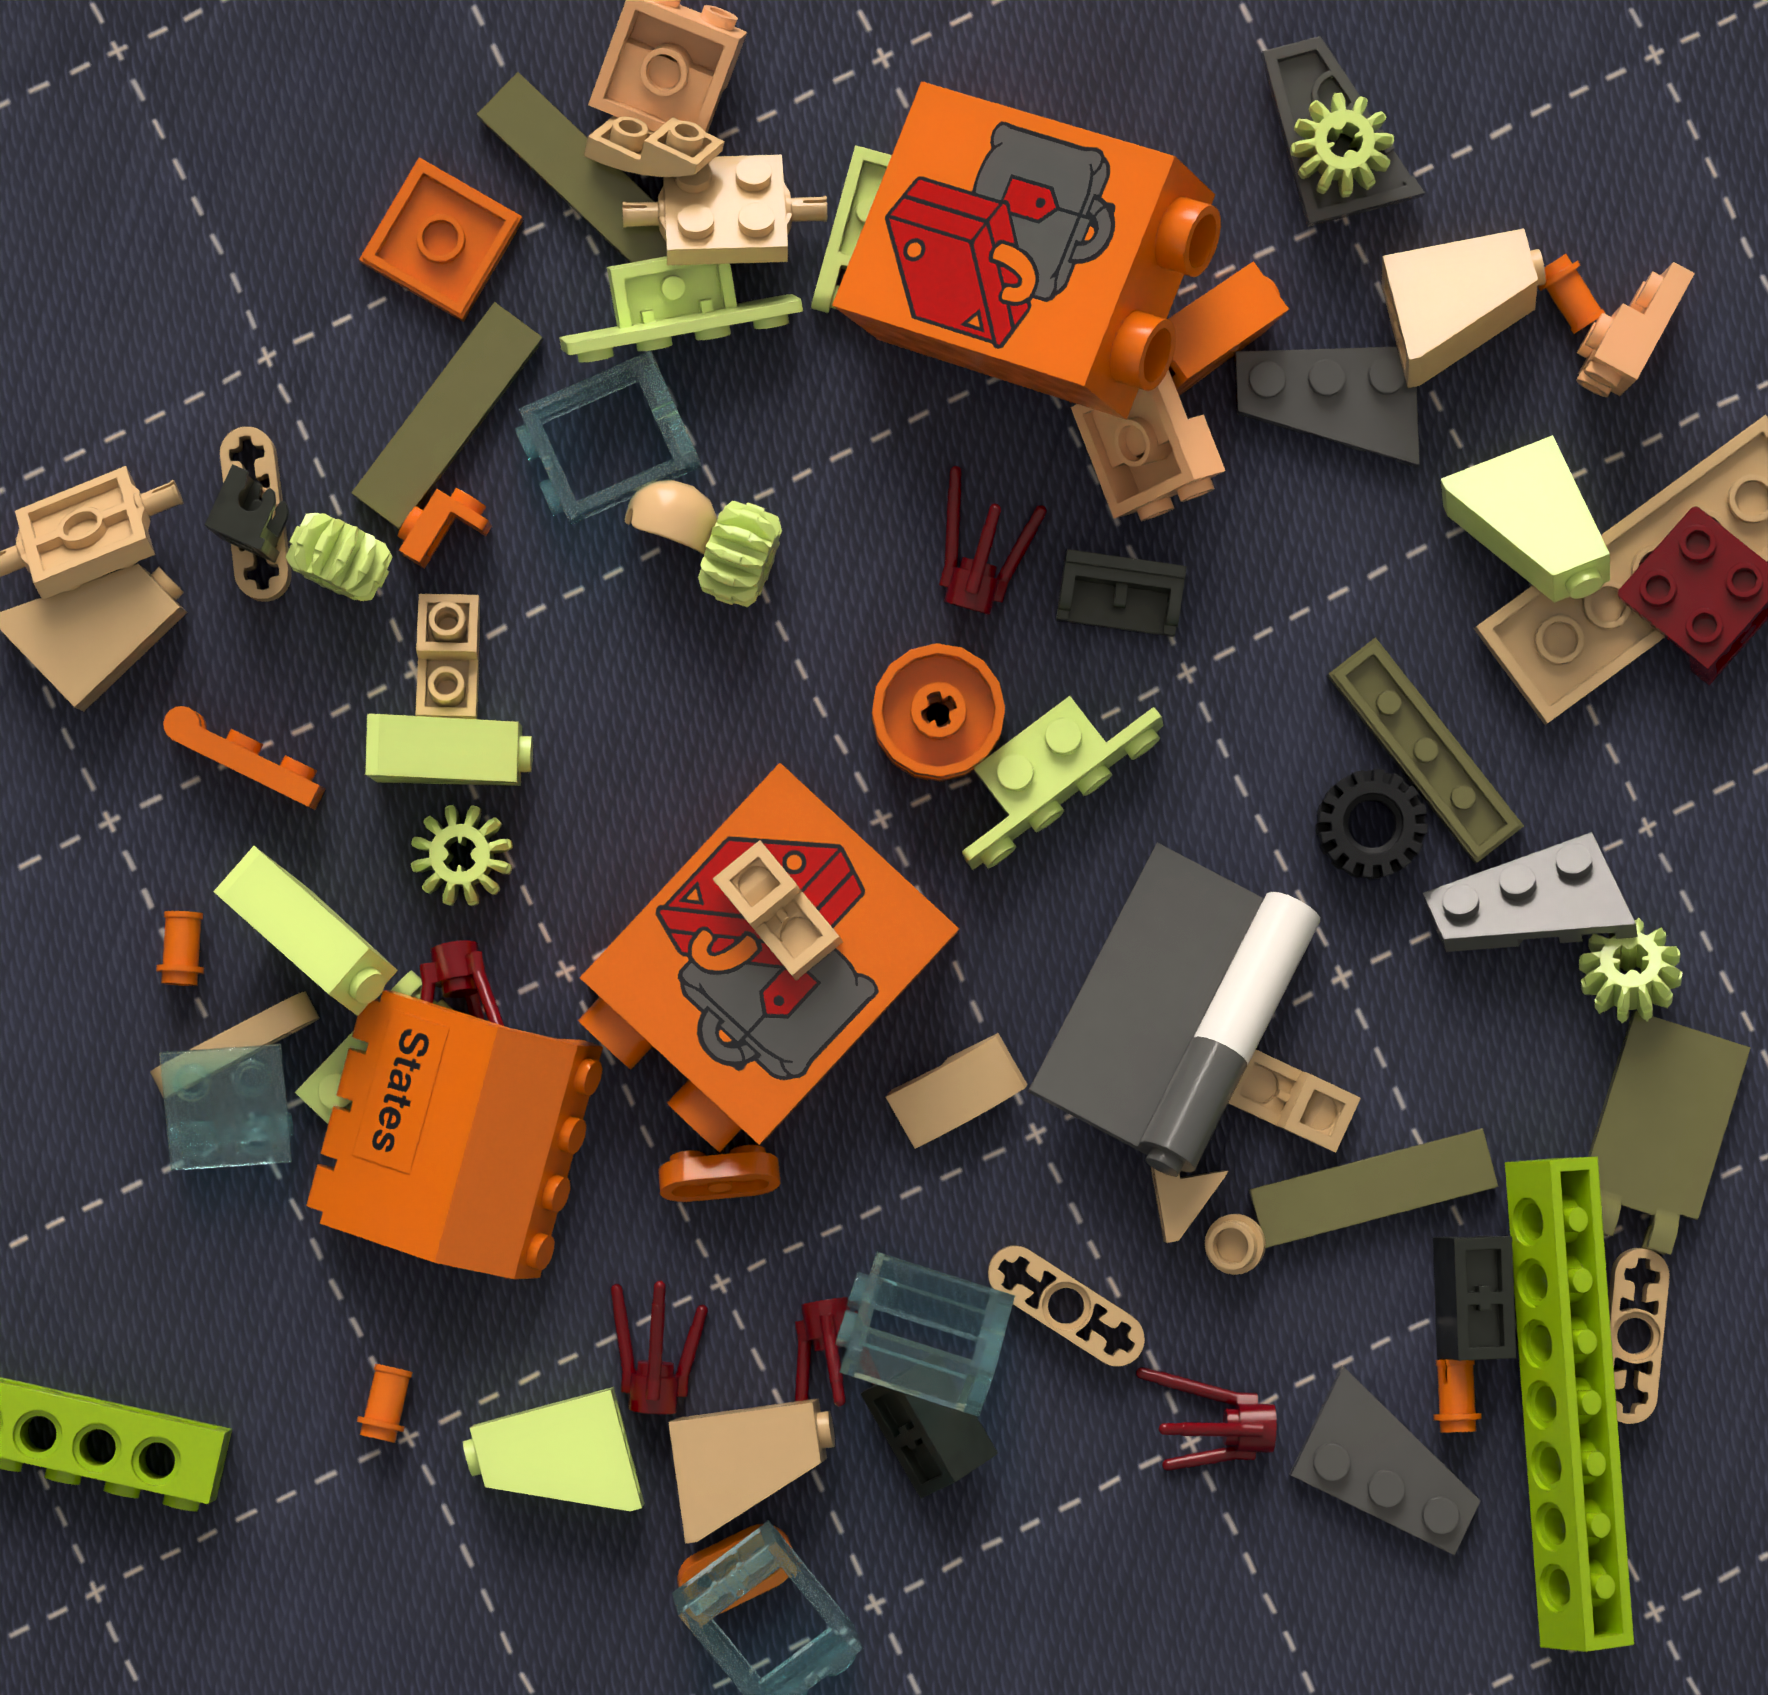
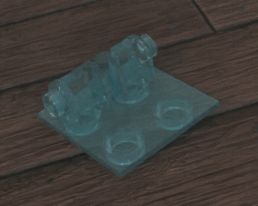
M281 1044L159 1053L171 1171L292 1162L290 1137H293L292 1114L288 1113Z

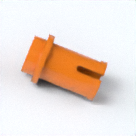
M1564 254L1544 267L1546 283L1537 287L1540 291L1546 288L1570 325V330L1575 334L1597 320L1605 311L1603 308H1600L1576 268L1581 266L1579 261L1577 260L1572 263L1568 255Z
M164 911L163 964L156 965V971L162 972L161 984L197 986L198 975L204 974V967H198L203 913Z
M1436 1360L1439 1414H1434L1433 1418L1434 1421H1440V1433L1477 1431L1476 1419H1482V1413H1476L1475 1360Z
M375 1364V1373L364 1417L358 1416L357 1422L362 1423L360 1435L395 1443L398 1431L404 1432L405 1426H401L399 1423L409 1380L412 1378L413 1372Z

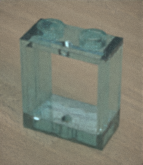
M651 351L519 408L525 424L514 428L528 460L531 461L538 457L542 460L549 479L540 482L539 485L553 516L564 511L571 525L631 499L639 489L650 483L674 480L702 467L698 454ZM638 382L672 459L576 501L542 424Z
M876 1251L869 1275L857 1271L847 1306L858 1310L857 1313L849 1310L845 1311L835 1345L846 1348L839 1372L979 1417L995 1374L1015 1295ZM874 1310L972 1340L974 1344L970 1358L968 1359L871 1328L869 1326Z
M769 1520L672 1592L678 1616L743 1695H807L808 1690L826 1676L834 1677L844 1672L854 1662L856 1654L863 1649L854 1624ZM779 1568H782L828 1624L829 1628L761 1678L713 1618Z

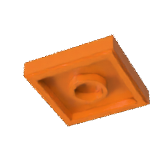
M419 157L359 261L464 322L522 224L523 217Z

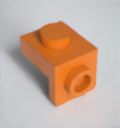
M455 488L451 497L436 489L424 510L415 506L405 519L398 533V537L404 540L399 551L404 557L425 569L456 518L485 536L488 534L492 525L489 520L481 516L486 506L458 488Z

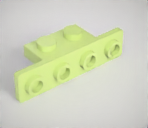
M667 256L607 267L617 326L562 336L559 339L561 350L566 354H577L578 362H593L613 357V347L636 343L637 351H651L672 346L671 336L694 332L696 340H710L730 335V325L753 321L754 329L783 326L789 323L788 314L802 312L803 307L801 299L793 294L737 304L730 264L667 265Z
M1068 696L975 766V773L1001 805L1008 817L962 851L963 857L971 869L977 868L982 863L987 868L997 865L1015 850L1016 845L1013 843L1015 838L1030 827L1035 832H1039L1058 819L1064 812L1060 804L1079 790L1083 796H1086L1101 787L1112 776L1108 769L1127 754L1134 760L1150 750L1160 740L1159 735L1156 733L1163 727L1162 716L1155 707L1151 708L1109 741L1105 742L1074 700Z

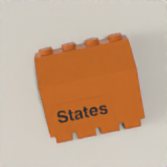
M383 990L381 999L376 998L357 1016L352 1037L368 1042V1047L366 1051L355 1048L348 1049L336 1095L353 1101L351 1109L333 1106L321 1154L337 1159L334 1168L317 1164L306 1206L323 1212L320 1220L322 1225L434 1263L510 1279L540 1278L542 1270L547 1267L553 1255L554 1238L551 1235L557 1213L565 1206L570 1193V1180L567 1177L573 1155L580 1149L585 1138L586 1123L583 1118L589 1096L596 1091L601 1080L602 1065L599 1060L603 1046L584 1040L556 1039L508 1028L396 991Z

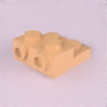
M626 0L588 105L618 118L633 117L639 119L647 125L648 130L653 132L674 117L680 121L693 122L699 125L704 132L708 133L722 92L727 88L747 32L735 27L738 18L734 14L718 7L704 5L702 13L680 5L681 0Z
M1675 262L1661 275L1652 271L1646 282L1643 281L1629 306L1623 303L1611 317L1602 313L1597 322H1593L1577 351V354L1586 358L1578 372L1577 383L1603 397H1608L1610 392L1621 396L1638 379L1695 273Z
M1169 369L1162 382L1151 391L1138 390L1127 420L1079 404L1071 407L1114 519L1137 512L1140 520L1146 521L1174 509L1171 497L1178 494L1180 501L1185 502L1211 492L1215 489L1211 478L1225 471L1205 416L1200 415L1187 418Z

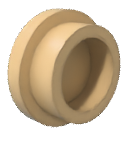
M1228 1214L1217 1219L1210 1226L1205 1237V1250L1210 1262L1218 1270L1227 1274L1239 1275L1254 1269L1260 1263L1265 1253L1266 1242L1262 1229L1253 1219L1242 1214Z

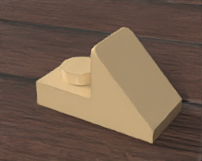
M1151 1167L1164 1242L1170 1243L1180 1240L1228 1173L1227 1170L1180 1177L1179 1174L1177 1177H1173Z

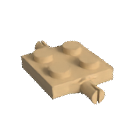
M782 155L718 156L712 159L695 175L663 177V187L658 196V202H622L623 228L659 226V231L666 241L667 265L788 262L787 236L791 229V222H827L826 196L791 198L783 179Z
M124 466L16 510L15 513L19 525L16 545L0 551V577L26 567L27 571L31 573L33 583L40 597L44 600L62 592L72 591L86 582L118 569L131 567L138 561L155 555L148 532L151 522L150 516L179 504H184L175 481L172 480L167 484L141 494L136 488L127 467Z

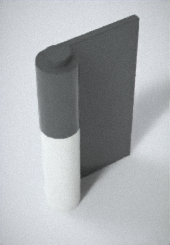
M1157 842L1034 1078L1028 1093L1146 1154L1145 1161L1151 1167L1166 1175L1177 1177L1180 1171H1195L1320 923V916L1307 904L1283 893L1269 892L1262 898Z

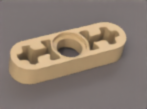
M240 427L231 431L224 438L220 447L223 483L232 464L245 469L241 462L233 461V453L242 451V441L249 439L257 449H264L265 451L264 457L255 460V475L259 482L269 478V488L276 495V508L283 501L277 451L274 443L264 432L254 427ZM262 487L260 498H262V495L268 488ZM274 509V511H273L272 519H273L274 516H275V509ZM286 525L279 538L277 547H275L280 552L276 562L273 563L266 559L271 567L279 568V576H273L269 579V588L261 590L255 580L247 579V571L257 569V556L231 544L236 583L247 596L261 602L273 601L281 597L291 583V566L285 558L289 550Z
M306 991L301 992L172 1058L150 1071L163 1099L169 1098L317 1021L319 1016Z
M1015 1245L1002 1248L992 1257L988 1266V1279L993 1290L999 1296L1100 1361L1111 1366H1124L1133 1362L1142 1352L1145 1341L1144 1332L1140 1323L1133 1316L1025 1247ZM1019 1256L1026 1258L1029 1262L1026 1265L1025 1271L1039 1282L1042 1280L1044 1271H1048L1055 1276V1280L1050 1282L1041 1292L1037 1308L1025 1302L1034 1292L1024 1285L1016 1283L1011 1290L1002 1285L1005 1275L998 1268L1004 1259L1014 1263ZM1062 1288L1074 1289L1083 1299V1312L1077 1320L1071 1323L1057 1322L1051 1317L1048 1310V1302L1051 1295ZM1096 1303L1106 1309V1312L1100 1315L1098 1320L1111 1328L1118 1327L1121 1322L1127 1323L1130 1326L1126 1336L1133 1344L1127 1352L1118 1348L1112 1355L1106 1353L1104 1348L1107 1341L1092 1329L1090 1330L1088 1340H1083L1076 1335L1090 1321Z
M1632 1248L1621 1253L1613 1263L1610 1277L1608 1300L1613 1367L1616 1357L1635 1364L1648 1362L1647 1374L1634 1370L1633 1385L1635 1389L1644 1393L1642 1403H1633L1630 1413H1623L1622 1403L1616 1401L1617 1421L1625 1424H1635L1647 1419L1653 1413L1658 1398L1670 1275L1665 1260L1656 1252L1643 1248ZM1638 1258L1646 1259V1268L1656 1273L1654 1283L1648 1282L1644 1284L1641 1300L1645 1303L1654 1301L1653 1314L1638 1308L1620 1310L1622 1297L1634 1301V1282L1625 1280L1624 1273L1626 1268H1636ZM1631 1318L1642 1319L1649 1326L1651 1332L1648 1346L1638 1353L1626 1352L1621 1348L1617 1339L1619 1327L1624 1321ZM1614 1370L1615 1389L1624 1388L1627 1370Z

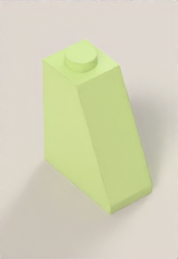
M1553 435L1441 478L1443 507L1447 516L1554 603L1568 597L1574 599L1587 597L1599 590L1604 583L1610 581V553Z
M367 714L365 775L376 782L521 786V772H532L533 738L532 736H522V725L519 722Z
M255 846L250 849L213 891L325 992L357 1016L369 1003L379 997L386 983L398 971L312 890Z
M614 1387L474 1424L469 1428L472 1439L463 1441L469 1471L472 1476L482 1474L486 1488L624 1511L638 1510L645 1504Z

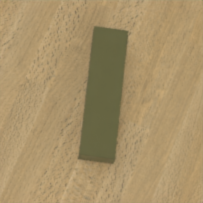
M519 72L476 114L482 123L629 263L667 256L666 241L659 231V226L623 228L622 202L654 201L622 170L584 157L588 138Z
M494 302L351 492L352 495L400 530L415 506L419 507L544 341L543 337Z
M1376 637L1327 675L1474 864L1478 863L1524 827Z
M1483 1128L1248 1190L1257 1224L1265 1236V1248L1496 1188L1498 1183Z

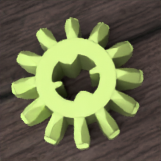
M1335 93L1331 100V113L1324 104L1315 100L1309 106V112L1313 121L1298 119L1294 126V131L1306 140H1299L1293 143L1290 148L1291 155L1298 158L1310 157L1299 168L1298 175L1305 179L1317 171L1322 174L1316 188L1317 192L1321 194L1326 193L1332 180H1338L1341 197H1350L1353 191V177L1361 187L1369 190L1375 184V178L1370 169L1385 172L1390 165V159L1379 151L1392 147L1394 136L1388 133H1374L1385 122L1386 116L1380 111L1366 119L1362 115L1368 102L1365 97L1360 96L1356 100L1353 109L1346 110L1343 94ZM1341 133L1346 134L1352 138L1349 147H1357V152L1348 150L1343 157L1337 156L1331 152L1335 143H1327V139L1336 141Z
M731 501L726 505L723 511L719 513L717 522L712 527L710 539L705 546L706 550L700 564L701 570L698 576L702 591L715 596L716 600L730 605L735 603L749 607L754 603L757 597L761 595L766 580H768L769 572L780 544L779 538L782 528L778 516L765 511V508L749 502L746 505Z
M324 513L305 515L300 527L296 526L289 541L291 544L285 556L292 569L304 575V578L314 581L321 587L330 589L339 595L342 594L352 600L360 601L372 600L377 589L382 588L389 573L387 569L393 557L386 544L375 539L373 535Z
M449 805L445 807V817L448 826L444 829L431 816H428L423 821L426 828L436 835L432 842L422 837H414L412 839L411 845L419 850L428 851L429 858L413 861L411 868L416 873L432 869L435 871L422 885V889L428 894L436 891L447 881L443 893L444 904L454 905L459 888L463 887L468 905L475 906L479 904L476 884L481 883L492 895H496L500 891L499 885L488 876L491 869L502 874L511 873L512 865L505 861L494 860V854L511 850L513 848L512 841L510 839L489 841V838L498 832L502 826V823L496 817L488 820L477 830L481 818V809L479 807L470 806L466 814L465 823L460 824L459 813L456 807ZM467 840L473 841L476 846L470 854L475 861L473 867L466 871V868L458 865L456 872L451 870L448 864L454 856L449 850L450 846L456 841L463 846H466Z
M1640 918L1635 920L1638 937L1616 939L1615 932L1608 933L1609 938L1599 934H1592L1588 945L1591 952L1582 954L1579 959V970L1586 974L1581 979L1582 992L1584 995H1597L1595 998V1009L1599 1014L1616 1006L1617 1019L1621 1023H1624L1629 1018V1010L1637 1009L1639 1015L1648 1021L1653 1016L1652 1003L1668 1008L1673 1000V993L1670 989L1678 988L1682 982V971L1674 967L1680 962L1679 949L1677 946H1664L1666 932L1663 931L1662 927L1649 935H1645L1644 923ZM1635 967L1640 968L1641 974L1633 969ZM1620 968L1627 971L1625 975L1620 973Z

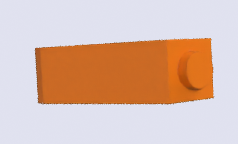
M1254 261L1168 318L1174 324L1176 331L1175 350L1169 372L1179 396L1233 357L1236 351H1241L1264 334L1289 310L1281 299L1277 286L1271 279L1263 275Z

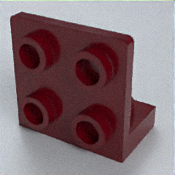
M1694 506L1618 590V598L1690 657L1691 671L1706 684L1710 685L1768 620V562L1702 509Z

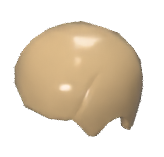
M674 480L653 482L639 489L631 498L625 516L626 524L630 525L632 523L634 528L678 542L701 554H705V546L710 539L712 527L717 522V516L710 499L694 486Z

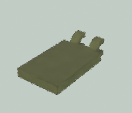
M1638 1011L1632 1012L1587 1156H1598L1604 1236L1614 1235L1622 1205L1651 1215L1640 1248L1649 1249L1662 1255L1672 1254L1680 1216L1692 1220H1698L1751 1047L1654 1016L1646 1021L1639 1015Z

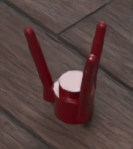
M953 466L950 469L945 561L939 585L948 588L944 602L990 615L993 601L1003 603L1008 583L1036 535L1047 513V509L1043 505L1036 507L999 574L994 578L997 566L988 564L987 561L996 533L1001 507L998 504H992L989 507L987 518L983 525L974 559L962 557L960 568H958L962 471L959 466Z
M460 940L442 943L431 948L432 962L419 965L422 982L420 999L433 1003L436 986L442 988V994L445 998L465 997L469 1014L485 1020L481 1006L482 1002L488 1021L504 1026L485 972L483 954L478 949V943L470 940Z
M657 1281L654 1284L648 1360L638 1361L637 1371L635 1370L623 1289L620 1284H614L611 1287L613 1313L622 1367L621 1392L629 1393L628 1409L634 1412L648 1414L677 1413L678 1397L688 1396L689 1374L708 1314L707 1306L699 1305L697 1307L676 1374H673L674 1363L662 1361L666 1285L663 1281Z
M849 1297L801 1304L803 1320L795 1321L798 1338L795 1402L808 1400L812 1340L815 1352L825 1350L835 1405L843 1406L846 1402L838 1348L851 1346L849 1334L852 1335L872 1386L884 1379L864 1332L861 1311L851 1312Z
M1145 1367L1137 1369L1136 1375L1140 1379L1235 1406V1409L1224 1410L1223 1423H1162L1158 1428L1162 1435L1223 1436L1224 1445H1234L1165 1459L1162 1462L1164 1470L1190 1468L1234 1459L1255 1460L1256 1452L1273 1453L1277 1430L1275 1405L1258 1404L1257 1393L1234 1392L1162 1371L1159 1372Z

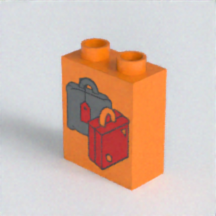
M921 81L832 306L880 341L1127 420L1138 390L1151 391L1155 389L1164 379L1172 362L1176 344V331L1174 324L1167 319L1183 276H1199L1211 262L1217 248L1221 218L1217 207L1212 205L1216 194L1176 156Z
M779 763L582 974L580 979L599 998L578 1021L629 1069H632L654 1047L687 1077L686 1083L673 1095L667 1104L717 1151L721 1152L741 1129L760 1145L958 933L959 928L788 769ZM759 840H761L843 940V943L798 980L793 978L713 880L716 875Z

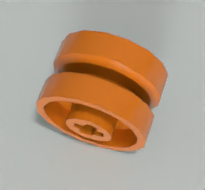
M936 643L911 649L888 666L876 686L872 721L877 742L893 765L914 778L941 782L966 776L974 770L975 766L989 757L1000 739L1005 704L1000 683L983 660L962 647ZM933 704H943L948 708V721L944 725L937 726L935 720L931 722L927 720L926 712Z

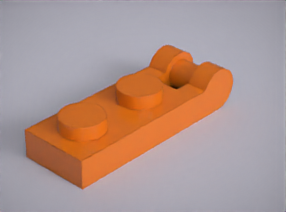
M174 707L165 715L163 722L164 731L172 740L316 810L326 790L324 787L312 782L317 770L286 755L279 766L259 756L263 747L262 743L233 729H230L226 739L208 731L203 716L189 707Z

